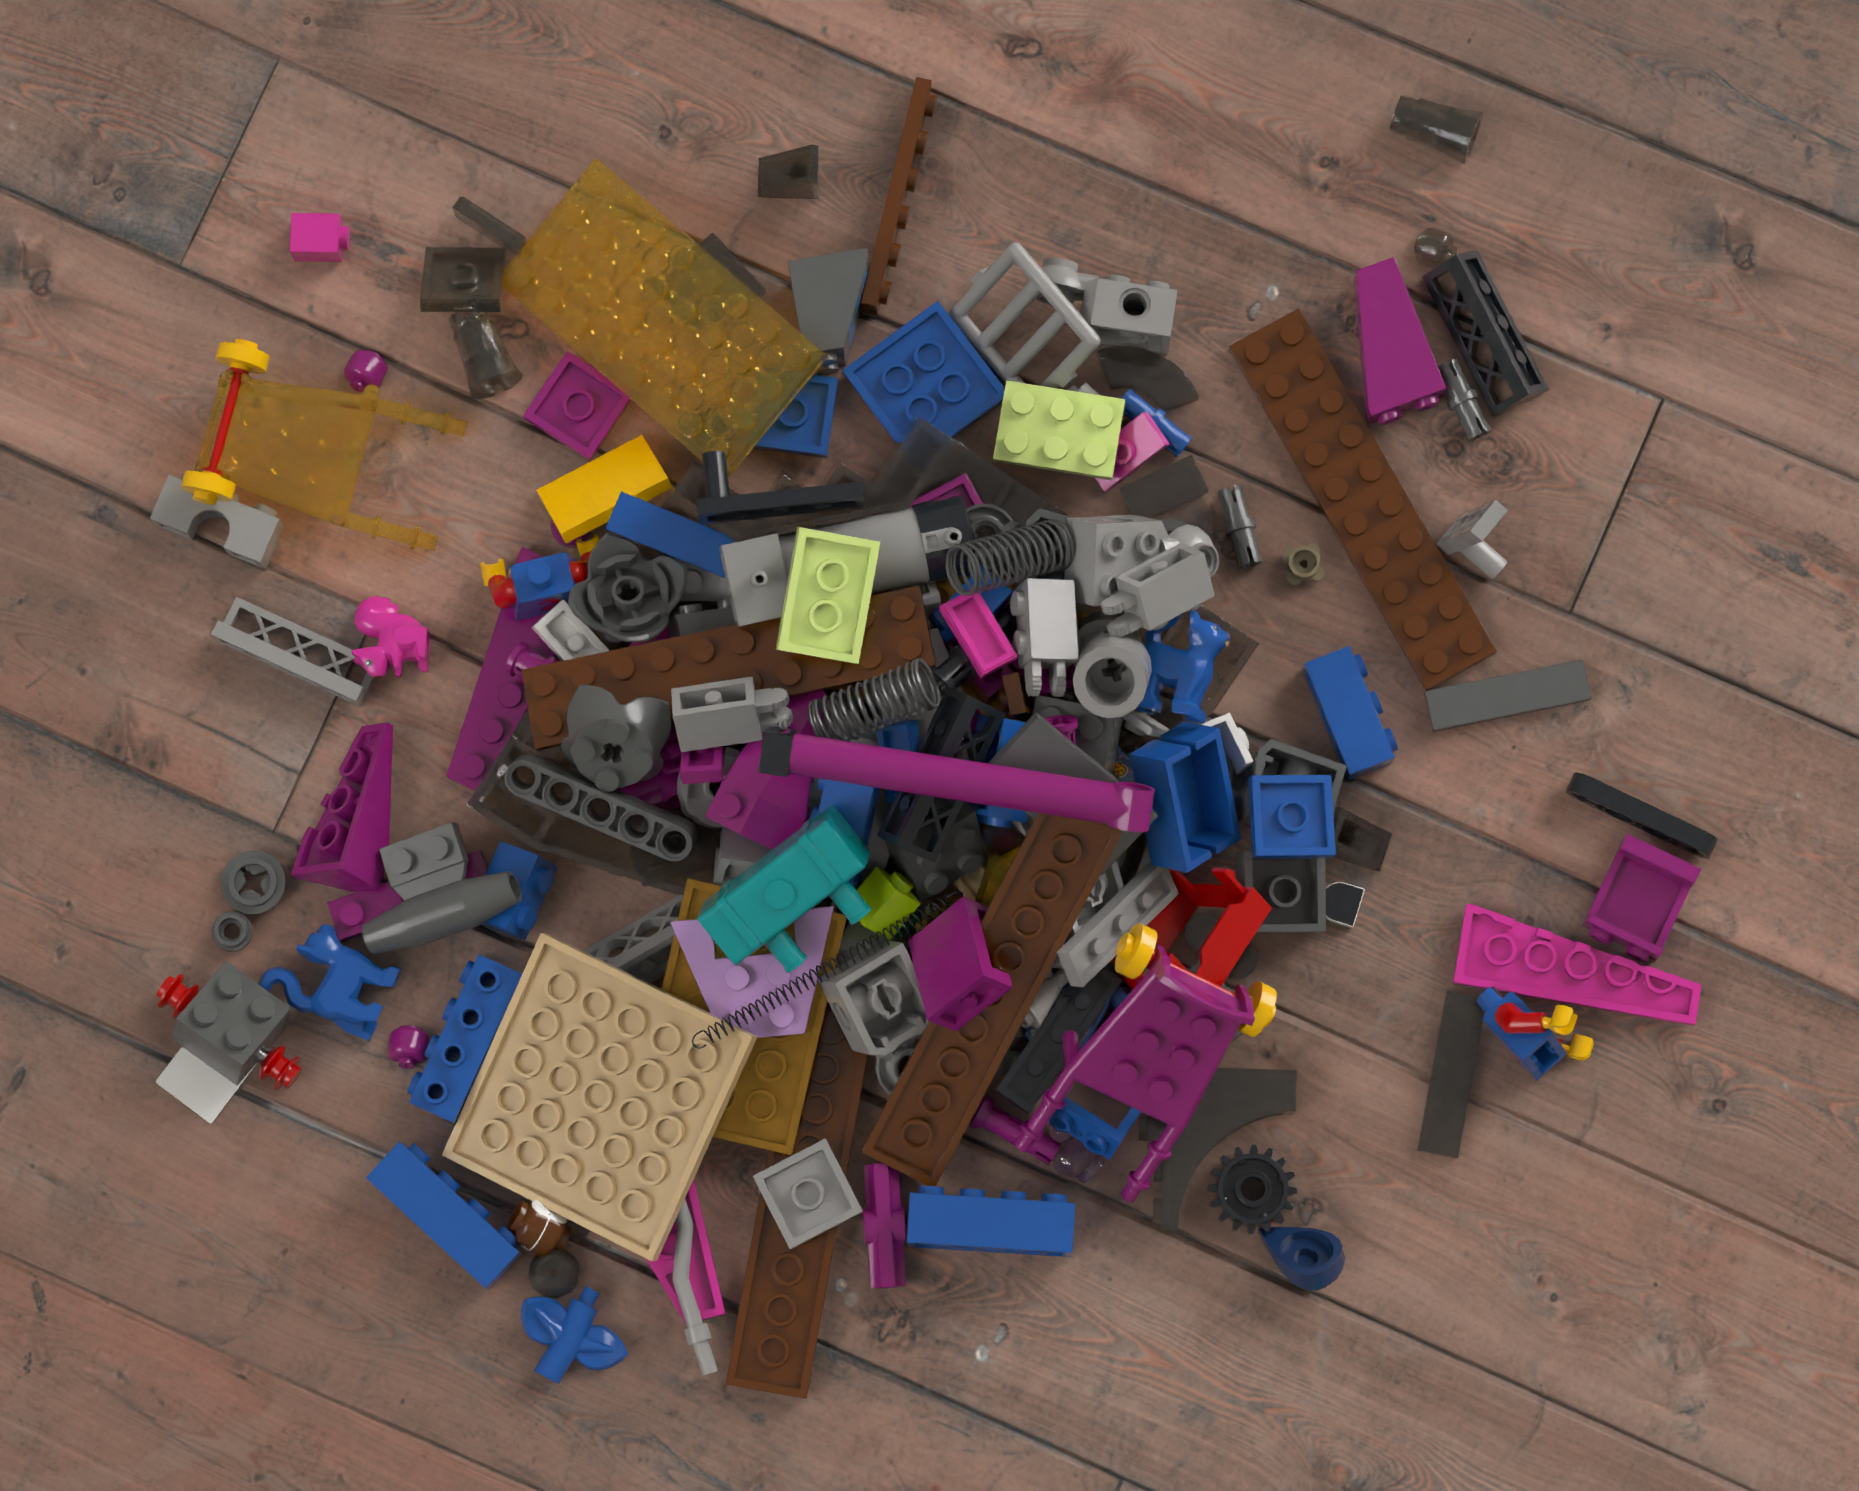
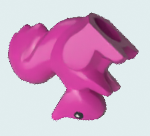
M372 596L363 600L354 614V624L357 629L367 637L378 638L377 646L354 649L352 651V655L355 656L354 663L363 666L365 671L375 679L383 678L387 674L389 666L393 667L396 677L400 678L403 664L406 661L416 662L421 672H428L430 655L429 627L422 626L415 618L409 615L399 614L398 605L391 603L389 598Z

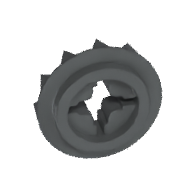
M250 850L236 855L227 863L221 877V889L225 900L235 910L244 914L260 915L274 909L279 900L284 896L286 876L281 864L273 856L263 851ZM245 869L255 877L268 872L264 876L265 879L260 883L265 895L261 896V894L256 893L254 890L244 891L240 894L248 884L245 878L246 875L243 872Z

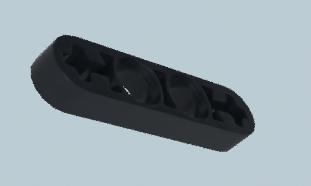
M1575 772L1567 786L1566 793L1573 798L1698 857L1709 859L1718 841L1715 836L1705 830L1585 774Z

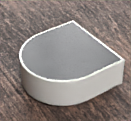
M1335 882L1326 887V920L1353 929L1365 889L1344 882Z

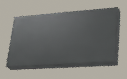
M1037 712L988 762V764L1109 783L1120 782ZM1153 808L1151 812L1150 824L1158 817L1156 811ZM1024 811L1033 819L1037 814L1034 812ZM1122 830V834L1101 875L1143 832Z

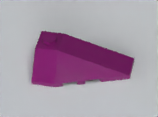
M818 692L789 698V704L786 706L791 709L793 723L787 726V728L797 730V734L815 736L809 721L808 706L810 701L814 699L822 700L823 696H828V694ZM818 708V713L823 724L824 716ZM762 732V740L747 742L723 779L705 817L773 850L802 828V825L808 821L810 810L808 799L811 783H814V778L789 774L788 777L758 773L764 732Z
M390 723L361 726L339 768L340 774L343 776L331 795L325 794L320 805L326 809L316 828L308 827L302 838L291 876L350 892L378 889L385 872V866L379 849L389 845L393 748V725Z

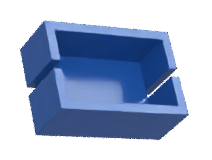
M1184 721L1160 735V740L1154 739L1129 754L1135 783L1147 785L1155 789L1152 808L1156 811L1158 817L1149 825V831L1145 832L1152 865L1188 873L1212 858L1211 853L1218 854L1241 840L1220 728Z

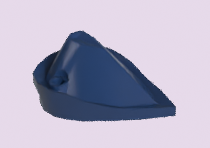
M1270 1227V1231L1265 1233L1262 1228H1259L1258 1233L1266 1249L1280 1271L1294 1285L1306 1290L1318 1291L1334 1282L1342 1272L1345 1264L1343 1246L1339 1238L1332 1233L1314 1228Z

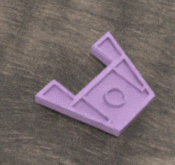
M834 906L812 908L794 921L796 944L807 955V959L789 973H786L784 967L772 953L749 955L737 965H734L728 957L716 959L714 940L699 923L698 919L673 921L670 923L710 1013L721 1019L725 1018L729 1022L728 1015L731 1014L735 1017V1010L742 1014V1007H746L749 1010V1003L755 1005L756 999L762 1002V995L769 998V991L776 995L775 989L779 988L782 990L783 984L789 987V980L796 983V976L803 980V973L809 975L810 969L816 972V965L821 966ZM811 971L812 978L816 985L818 977L814 974V972ZM804 974L809 990L797 978L802 994H800L792 982L791 987L796 998L784 986L789 1002L777 989L782 1006L770 993L775 1009H773L765 997L764 1002L769 1013L757 1001L762 1017L750 1005L755 1021L743 1008L748 1024L737 1013L742 1029L758 1036L757 1038L805 1033L816 987ZM730 1016L731 1023L739 1027L735 1020Z

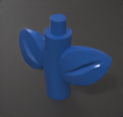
M585 1286L579 1299L572 1298L567 1309L557 1300L548 1297H532L524 1300L521 1307V1323L525 1333L532 1341L542 1345H550L533 1371L559 1384L574 1360L588 1370L596 1371L608 1369L624 1360L628 1353L624 1343L617 1334L604 1325H592L597 1313L593 1306L600 1293Z

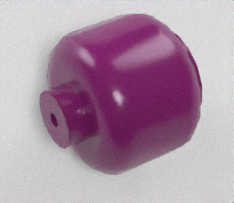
M358 350L349 359L344 369V376L350 382V387L357 392H364L365 388L375 391L380 388L388 367L379 354L370 350Z
M403 1025L394 1029L389 1036L388 1057L394 1062H399L398 1066L403 1069H412L415 1063L425 1062L428 1058L425 1057L429 1044L428 1034L423 1029L413 1025Z

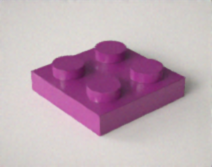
M567 351L523 417L524 420L588 461H591L635 396L627 388Z

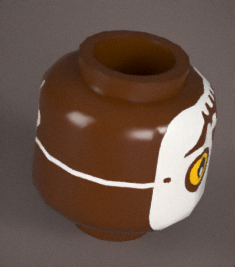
M528 1199L527 1201H519L511 1214L507 1226L508 1230H511V1233L515 1236V1242L518 1246L538 1256H548L555 1248L562 1250L571 1234V1228L566 1226L568 1219L545 1208L538 1200L531 1201Z

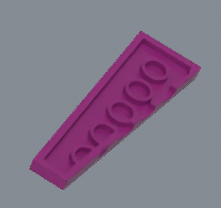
M522 547L516 564L542 558V556ZM513 607L501 608L446 775L448 779L482 796L487 791L528 712L523 678L518 675L512 677L505 673V665L510 653L522 641L529 645V650L546 659L549 657L556 658V654L531 628L546 614L517 621Z

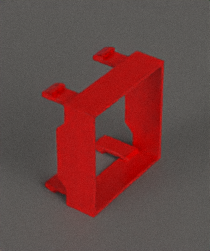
M1213 868L1211 871L1223 885L1190 883L1182 875L1181 871L1169 869L1179 894L1146 926L1156 930V944L1164 947L1167 953L1197 906L1226 908L1200 947V965L1194 972V974L1222 986L1272 907L1253 887L1242 886L1234 878L1236 873L1230 869ZM1167 953L1171 963L1186 969L1172 953ZM1115 956L1110 962H1115L1117 956ZM1144 970L1135 979H1130L1120 973L1118 975L1133 990L1144 978Z

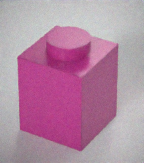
M291 213L290 253L295 262H342L343 250H349L350 228L349 226H344L339 214Z

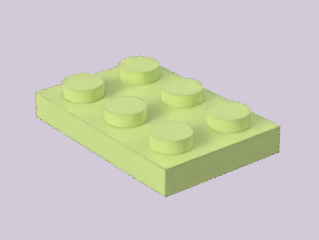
M1006 380L993 461L1112 480L1125 399Z
M797 527L776 644L777 650L859 664L880 548L879 541Z

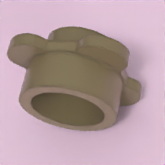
M1308 543L1307 546L1287 547L1284 549L1282 559L1287 563L1288 573L1286 580L1289 584L1297 586L1302 581L1312 579L1315 582H1319L1324 578L1325 569L1320 565L1319 555L1321 554V548L1319 545ZM1306 561L1307 567L1302 568L1300 562Z

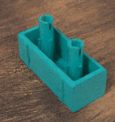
M831 805L814 819L810 818L806 821L802 828L735 879L723 884L718 892L703 902L697 919L734 965L739 964L765 944L784 967L786 973H789L807 959V955L801 951L784 929L827 896H830L848 918L851 925L857 923L870 912L872 907L865 902L849 882L851 878L866 868L870 851L838 810Z

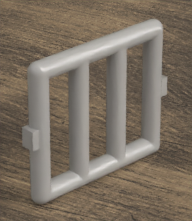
M1017 242L1011 243L988 269L979 270L971 279L974 285L949 312V316L1004 384H1006V380L1024 383L1018 374L1066 323L1081 339V342L1040 386L1057 389L1068 386L1078 376L1075 371L1097 349L1101 342L1098 334L1024 247ZM1016 263L1030 281L993 322L981 332L969 318L968 314ZM1041 293L1056 311L1007 362L993 344Z

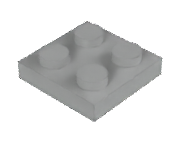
M826 1138L753 1175L790 1250L863 1213Z

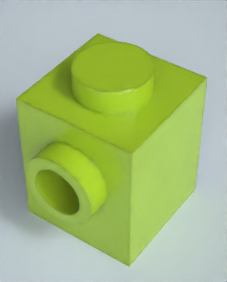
M876 866L856 890L865 902L872 907L870 912L859 920L861 924L874 933L879 931L883 934L884 927L890 930V924L896 926L897 920L903 923V917L909 918L910 913H914L921 904L910 891L913 888V884L897 871H894L891 875ZM898 922L899 929L902 927V924ZM891 926L893 935H895L898 931ZM884 929L886 938L890 941L892 936Z

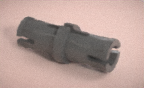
M1453 359L1450 361L1451 364L1446 362L1438 366V369L1446 386L1445 392L1450 400L1447 405L1450 411H1455L1467 435V440L1470 442L1474 441L1476 436L1479 439L1487 435L1492 429L1488 426L1476 401L1479 398L1475 389L1471 390L1458 359Z
M1242 485L1233 486V490L1227 487L1217 492L1227 522L1224 530L1226 536L1231 537L1238 569H1246L1248 564L1254 567L1263 563L1253 531L1256 528L1255 520L1249 517Z

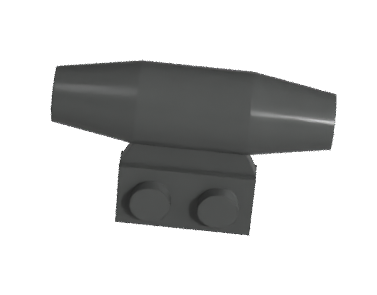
M451 822L379 849L390 886L404 901L363 924L362 935L368 950L372 954L420 947L479 926L516 905L522 900L521 887L516 876L511 871L465 879L469 859L458 823Z

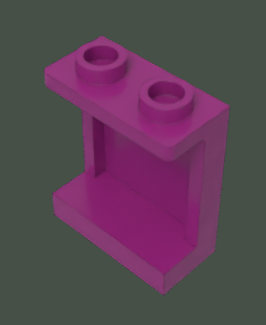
M1627 834L1616 851L1582 926L1590 930L1588 935L1601 943L1610 945L1614 941L1627 947L1625 953L1634 959L1645 963L1648 962L1649 958L1656 961L1664 950L1663 946L1691 886L1696 882L1701 868Z
M964 896L908 940L926 1019L953 1031H958L1013 988L1010 975L991 966L981 926V920L988 906Z

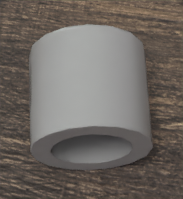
M1107 632L1091 639L1081 652L1073 676L1074 692L1081 705L1092 714L1105 718L1122 717L1135 710L1144 699L1152 672L1149 653L1140 641L1129 634L1118 638L1117 636H1109ZM1114 658L1117 664H1125L1126 667L1122 669L1121 677L1115 678L1113 672H1105L1104 669L1108 667L1109 659Z

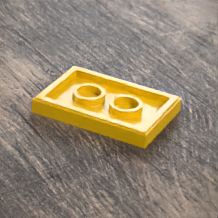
M640 435L540 487L536 491L564 542L569 543L607 523L621 491L647 502L673 487L643 435Z

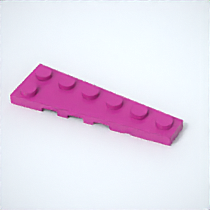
M1465 905L1452 984L1485 990L1494 986L1502 993L1514 992L1516 995L1689 1026L1696 1025L1701 984L1650 966L1640 965L1633 960L1616 954L1612 955L1592 948L1590 945L1553 934V932L1515 921L1513 918L1476 905Z

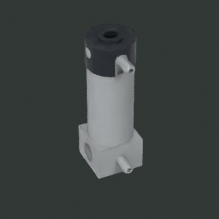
M960 494L940 501L913 504L912 507L813 528V530L880 542L871 595L926 583L931 585L949 581L946 572L948 550L953 545L975 540L969 514L966 513ZM796 532L778 536V533L719 547L735 624L738 627L782 616ZM961 549L958 550V553L956 555V570L958 576H962L960 568V554L962 552ZM964 552V571L966 576H971L967 563L968 555Z

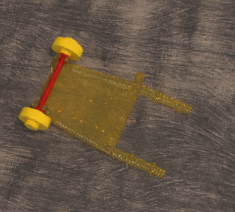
M235 339L234 343H219L215 360L228 366L229 369H226L219 376L211 416L198 461H196L195 471L184 472L181 489L193 494L192 499L197 502L216 505L217 501L231 502L235 487L238 486L334 525L371 534V539L374 540L376 536L409 544L412 550H414L415 546L432 551L435 550L438 535L419 531V526L411 529L381 521V516L378 515L376 519L354 514L349 512L375 413L402 420L401 425L409 422L439 430L440 435L443 436L444 432L464 437L467 421L449 417V412L441 415L411 407V402L408 401L404 405L379 398V388L375 385L366 386L362 395L253 379L249 373H266L270 356L258 350L256 343L248 340Z

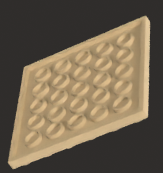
M540 933L442 1156L531 1201L538 1200L545 1208L650 1261H657L758 1036L732 1024L735 1030L733 1032L730 1026L723 1020L728 1036L716 1024L721 1040L710 1028L714 1043H712L705 1032H701L695 1036L694 1044L697 1047L704 1046L705 1044L707 1046L697 1049L692 1045L693 1036L701 1030H705L708 1033L709 1025L715 1029V1022L722 1025L721 1018L547 933Z

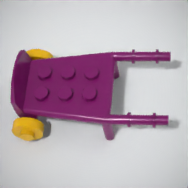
M1141 923L1134 925L1128 933H1125L1120 938L1115 950V955L1117 956L1115 970L1130 979L1137 978L1144 970V978L1081 1050L1079 1036L1075 1031L1070 1030L1063 1034L1065 1069L1052 1088L1043 1092V1101L1031 1119L1025 1120L1021 1124L1022 1132L1014 1142L1017 1149L1022 1152H1028L1036 1140H1041L1044 1136V1127L1055 1111L1064 1107V1098L1076 1081L1168 1124L1157 1141L1152 1140L1149 1143L1150 1151L1136 1171L1132 1170L1127 1175L1129 1181L1120 1194L1123 1199L1131 1203L1136 1200L1142 1190H1147L1150 1187L1149 1179L1161 1162L1171 1157L1170 1149L1188 1125L1236 1031L1238 1030L1250 1037L1258 1035L1264 1027L1271 1023L1276 1012L1275 1003L1277 998L1276 989L1260 981L1252 984L1248 990L1246 987L1238 984L1235 988V993L1171 963L1164 947L1156 944V930Z

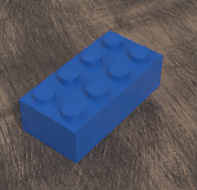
M919 1186V1193H910L907 1245L914 1248L1071 1257L1073 1251L1075 1203H1067V1195L1042 1194V1201L1026 1200V1193L1001 1191V1198L985 1197V1190L960 1189V1196L944 1195L943 1187Z

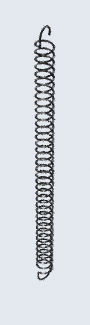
M956 891L950 895L943 894V900L937 898L936 904L930 901V908L926 905H923V911L917 909L916 915L914 913H910V919L904 916L903 923L900 920H897L896 926L890 924V930L884 927L883 934L877 931L876 937L870 935V942L867 939H863V945L857 942L856 949L850 946L849 952L843 950V957L840 954H836V960L834 958L829 959L830 965L827 962L823 961V968L819 965H816V972L813 969H810L809 975L807 973L802 974L803 980L798 976H796V983L792 980H789V987L786 984H783L782 990L779 988L775 989L776 995L773 992L769 991V998L765 995H762V1002L759 999H756L755 1005L749 1003V1010L746 1007H742V1014L739 1011L735 1010V1017L731 1014L728 1015L729 1022L725 1018H722V1025L718 1022H715V1029L709 1025L708 1033L705 1030L697 1032L692 1038V1045L697 1049H701L707 1046L705 1044L704 1046L697 1047L694 1044L695 1036L701 1032H705L706 1035L712 1041V1043H714V1040L710 1032V1028L721 1040L716 1024H718L724 1031L726 1036H728L723 1020L730 1026L732 1031L735 1032L730 1020V1016L735 1020L738 1026L742 1028L738 1020L737 1013H739L740 1016L746 1022V1024H748L743 1008L749 1013V1015L755 1021L750 1005H752L754 1009L758 1012L759 1016L762 1017L757 1005V1001L763 1006L765 1011L769 1013L764 1002V997L769 1001L773 1009H775L770 993L777 999L779 1004L782 1006V1003L778 996L777 989L782 993L787 1002H789V1000L785 993L784 986L791 992L793 997L796 998L791 987V982L796 986L800 994H802L797 978L801 980L806 989L809 990L804 978V974L810 979L814 987H816L811 975V971L814 972V974L822 983L823 981L819 975L818 967L823 971L827 979H829L824 963L827 964L833 972V974L836 975L831 963V959L837 964L839 969L843 972L838 960V956L841 957V959L845 962L848 968L850 967L847 963L844 952H846L853 960L854 964H856V961L854 960V957L852 955L851 948L858 954L860 959L863 960L858 949V944L863 948V950L869 957L870 955L866 949L864 941H866L871 946L873 951L876 953L871 937H873L879 944L880 948L883 949L878 937V933L885 939L887 944L890 945L886 938L884 929L889 932V934L896 942L891 926H893L898 931L901 938H903V935L901 934L898 926V922L901 923L907 931V933L910 934L905 924L904 918H906L911 923L914 930H916V927L914 926V923L912 921L911 914L918 920L920 925L923 927V924L918 915V911H920L926 918L927 922L930 923L929 919L927 918L924 907H926L931 912L934 919H936V916L932 910L931 903L934 904L936 908L939 910L940 914H942V911L938 904V899L944 904L946 909H948L944 896L949 897L955 893H961L962 898L963 893L961 891Z

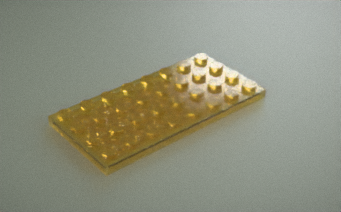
M596 157L496 280L700 460L701 454L705 452L724 451L728 478L828 357V355Z

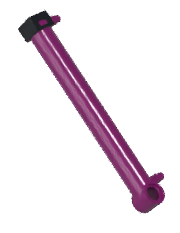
M768 726L764 731L758 773L788 777L789 774L1092 821L1132 832L1149 831L1155 793L1154 788L1138 783H1109L797 734L795 729Z

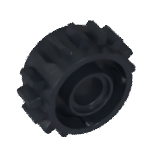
M1253 1144L1248 1154H1243L1240 1147H1236L1233 1160H1230L1225 1155L1220 1158L1222 1165L1225 1167L1223 1171L1212 1169L1210 1173L1214 1178L1218 1179L1217 1184L1207 1186V1191L1216 1193L1217 1196L1216 1199L1210 1202V1207L1221 1208L1223 1212L1218 1218L1220 1222L1227 1218L1233 1221L1232 1231L1236 1232L1241 1225L1247 1226L1248 1235H1253L1255 1227L1261 1225V1228L1267 1233L1270 1231V1220L1273 1219L1275 1222L1282 1224L1285 1220L1280 1211L1282 1209L1292 1211L1294 1205L1287 1201V1197L1297 1194V1188L1288 1186V1181L1295 1174L1294 1172L1285 1173L1282 1167L1286 1159L1283 1157L1278 1161L1271 1158L1273 1149L1268 1148L1263 1155L1258 1154L1257 1146ZM1247 1179L1258 1180L1264 1190L1262 1198L1257 1201L1247 1200L1241 1193L1242 1182Z

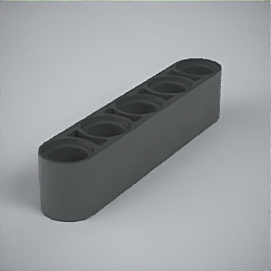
M523 754L516 758L505 771V784L509 791L516 796L663 859L680 861L688 856L697 843V829L689 820L617 789L611 792L601 791L594 782H591L584 775L538 755ZM518 766H527L532 769L535 774V783L526 784L520 781L517 775ZM555 783H567L572 788L573 798L571 800L559 798L555 793ZM596 798L606 800L611 808L610 815L600 816L595 813L592 807V800ZM638 814L645 817L649 825L648 831L638 832L634 830L630 825V816ZM674 830L681 832L686 838V847L675 848L670 845L667 833Z

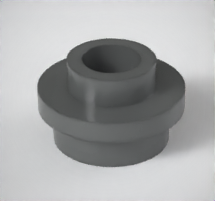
M236 911L225 912L218 916L213 923L212 938L215 944L224 951H240L252 939L253 928L251 922L242 913ZM231 925H237L240 929L239 936L235 939H228L226 936V930Z

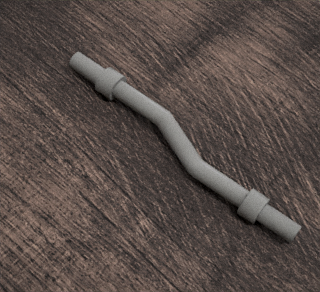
M685 1199L675 1220L677 1232L672 1280L688 1328L684 1330L688 1345H693L702 1376L717 1372L718 1369L708 1339L712 1338L708 1324L702 1321L689 1280L693 1222Z

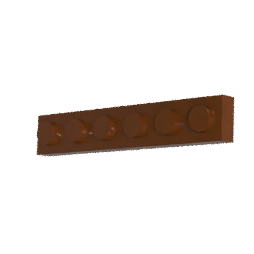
M920 77L915 79L861 301L862 312L878 315L880 304L887 305L889 301L892 282L886 281L889 266L896 268L898 264L901 244H897L895 241L898 229L905 230L908 223L910 207L904 204L907 192H915L919 169L913 167L916 155H924L929 132L923 131L926 117L933 118L938 94L932 93V80Z

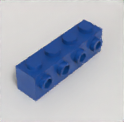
M478 954L475 962L470 960L467 962L459 980L460 983L464 984L458 999L452 997L444 1010L442 1019L447 1021L440 1036L433 1035L426 1049L425 1057L430 1059L423 1073L417 1071L409 1085L407 1093L412 1095L409 1103L450 1123L456 1124L522 973Z
M399 1141L366 1178L485 1289L490 1291L523 1255L516 1248L515 1236L504 1225L496 1230L486 1221L491 1213L473 1197L468 1203L460 1197L456 1191L461 1186L444 1170L438 1175L426 1165L431 1158L414 1142L407 1148Z

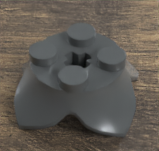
M606 533L590 553L587 579L576 583L570 590L568 598L569 608L585 625L603 632L605 637L611 642H643L653 639L666 629L669 623V615L685 593L687 566L669 556L647 559L638 545L631 540ZM630 594L631 599H635L631 601L622 600V595Z
M580 684L568 706L567 723L569 735L563 738L561 744L562 754L566 761L604 792H611L617 787L644 782L658 775L664 764V758L660 755V752L671 730L669 702L652 697H639L627 704H620L611 692L601 687Z

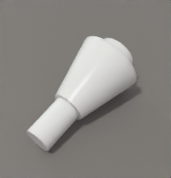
M1060 968L1054 976L1044 980L1021 1026L1025 1028L1032 1026L1036 1029L1041 1026L1060 994L1059 991L1069 983L1064 969Z

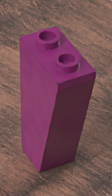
M1392 257L1357 270L1354 278L1365 417L1368 424L1379 421L1380 425H1387L1402 418L1401 412L1416 407L1417 411L1421 412L1435 407L1440 403L1439 398L1443 397L1446 386L1395 258Z

